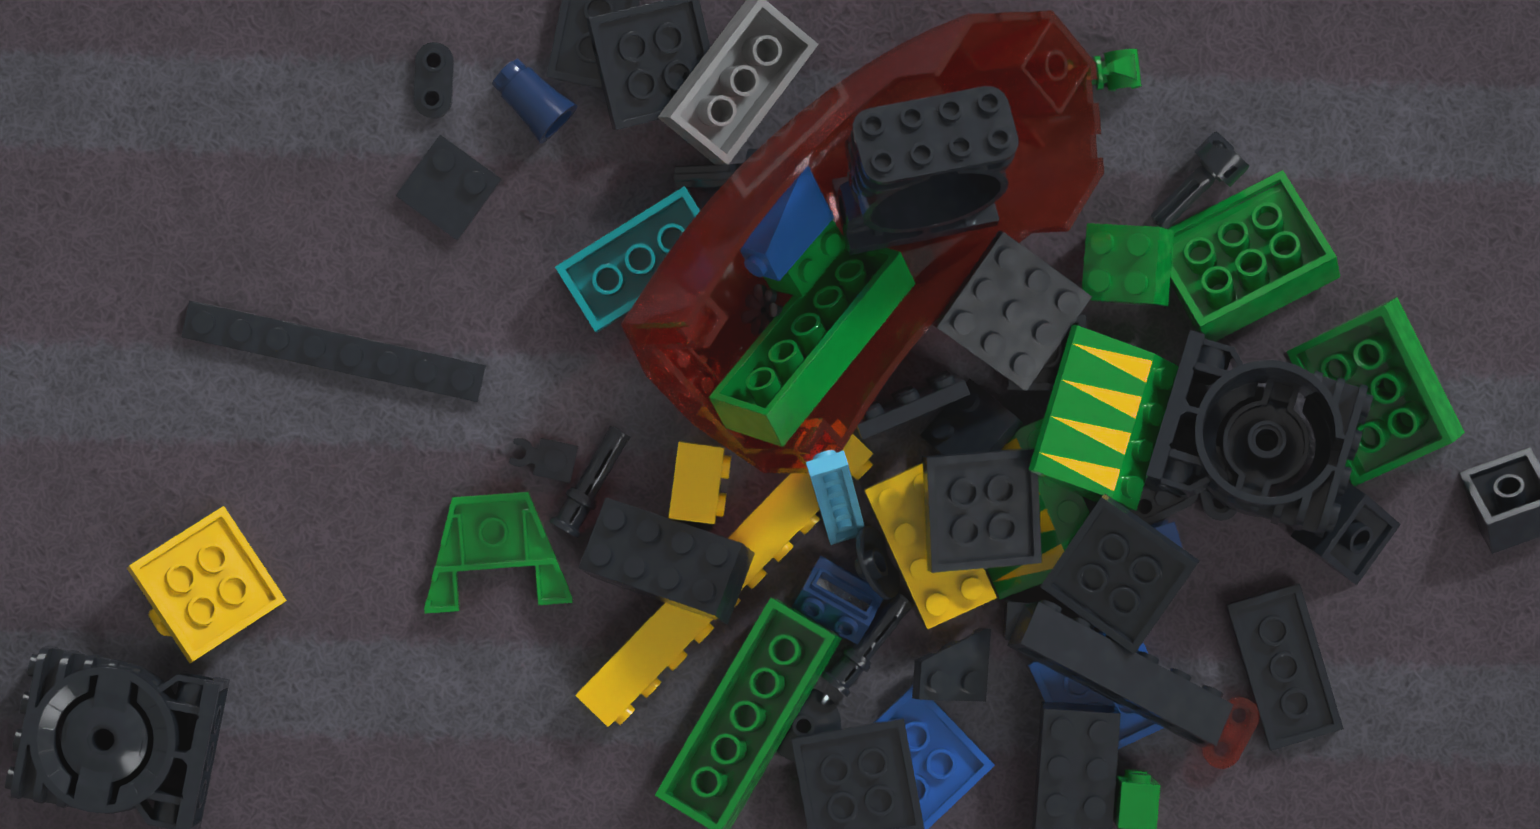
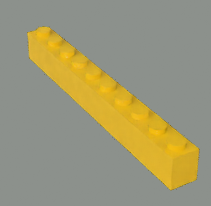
M841 422L728 537V539L743 543L755 553L742 589L746 585L753 589L767 575L763 567L772 558L779 562L794 547L789 540L799 530L805 535L820 520L816 515L820 508L806 462L813 460L816 454L823 451L835 450L836 453L844 451L851 476L857 481L873 465L868 460L873 453ZM739 598L737 599V602H736L735 607H736V606L739 604V602L741 601ZM664 603L575 696L607 727L614 721L621 725L635 710L631 703L640 694L647 698L662 683L657 676L667 666L673 671L688 656L684 649L694 639L700 644L715 628L710 623L713 619Z

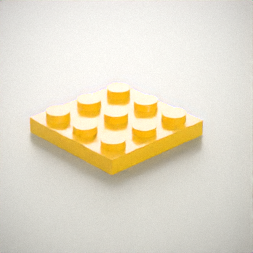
M224 506L127 567V570L189 663L197 660L287 601Z

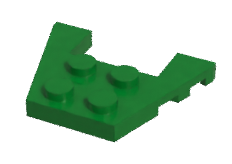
M529 492L452 497L436 566L434 567L431 579V586L424 607L425 614L460 611L457 571L535 566L538 605L573 603V596Z

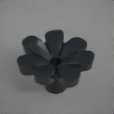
M756 284L753 287L754 295H747L745 305L750 310L744 311L741 315L743 324L752 323L750 330L754 335L761 334L771 321L782 312L784 307L775 304L777 291L772 288L767 289L766 286Z

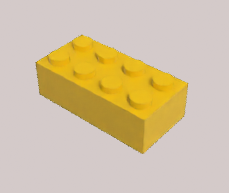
M923 463L864 489L927 629L997 598L984 568L935 573L927 571Z

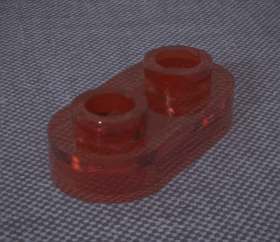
M1236 696L1227 700L1234 705L1218 741L1227 744V752L1219 756L1215 754L1214 746L1202 747L1203 757L1215 768L1226 769L1233 766L1239 760L1258 725V708L1251 700L1245 697ZM1241 708L1245 711L1246 717L1242 722H1235L1232 719V713L1235 709Z

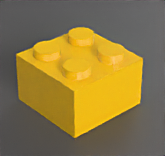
M683 441L678 442L669 511L670 519L715 524L716 516H724L727 493H720L721 478H729L732 456L724 455L725 447Z

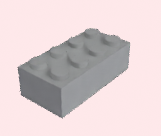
M746 0L658 118L715 165H729L819 44L768 1Z

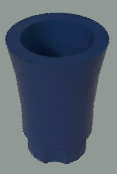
M518 58L509 62L492 82V85L501 93V97L527 124L539 143H544L550 139L577 109L575 103L557 92L531 67H526Z

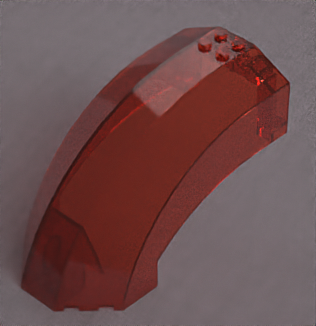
M1053 10L966 14L938 25L899 44L834 85L771 136L710 198L681 234L624 318L621 326L646 377L694 426L763 473L809 474L806 462L813 460L816 454L827 450H835L836 453L842 451L888 378L911 348L937 320L999 230L1018 243L1033 233L1070 231L1104 174L1103 157H1097L1096 134H1101L1099 103H1093L1092 80L1097 79V69L1094 60ZM983 86H992L1000 89L1008 99L1018 134L1019 145L1012 163L1005 170L1009 183L1008 188L1003 196L995 202L999 216L998 226L888 247L889 249L901 252L915 285L787 443L781 447L726 429L709 396L761 335L752 334L750 330L752 323L743 324L741 320L742 313L750 310L745 305L747 295H754L753 287L756 284L764 285L767 289L770 288L763 276L757 277L748 271L740 249L777 200L809 166L834 215L833 220L844 236L831 182L832 179L847 176L848 161L844 144L851 133L855 117L861 111ZM777 292L775 304L785 306L793 295Z

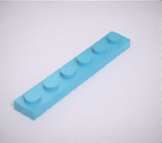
M835 450L820 452L813 457V460L806 462L829 542L832 545L857 537L858 531L865 526L845 452L840 451L836 453Z

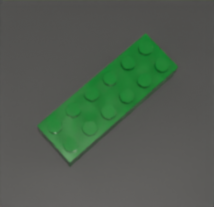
M846 245L804 297L793 295L782 308V312L771 321L709 396L726 429L781 447L787 443L915 285L914 279L900 251L883 248L849 255Z
M770 597L655 796L708 829H731L841 642L842 637L782 601Z

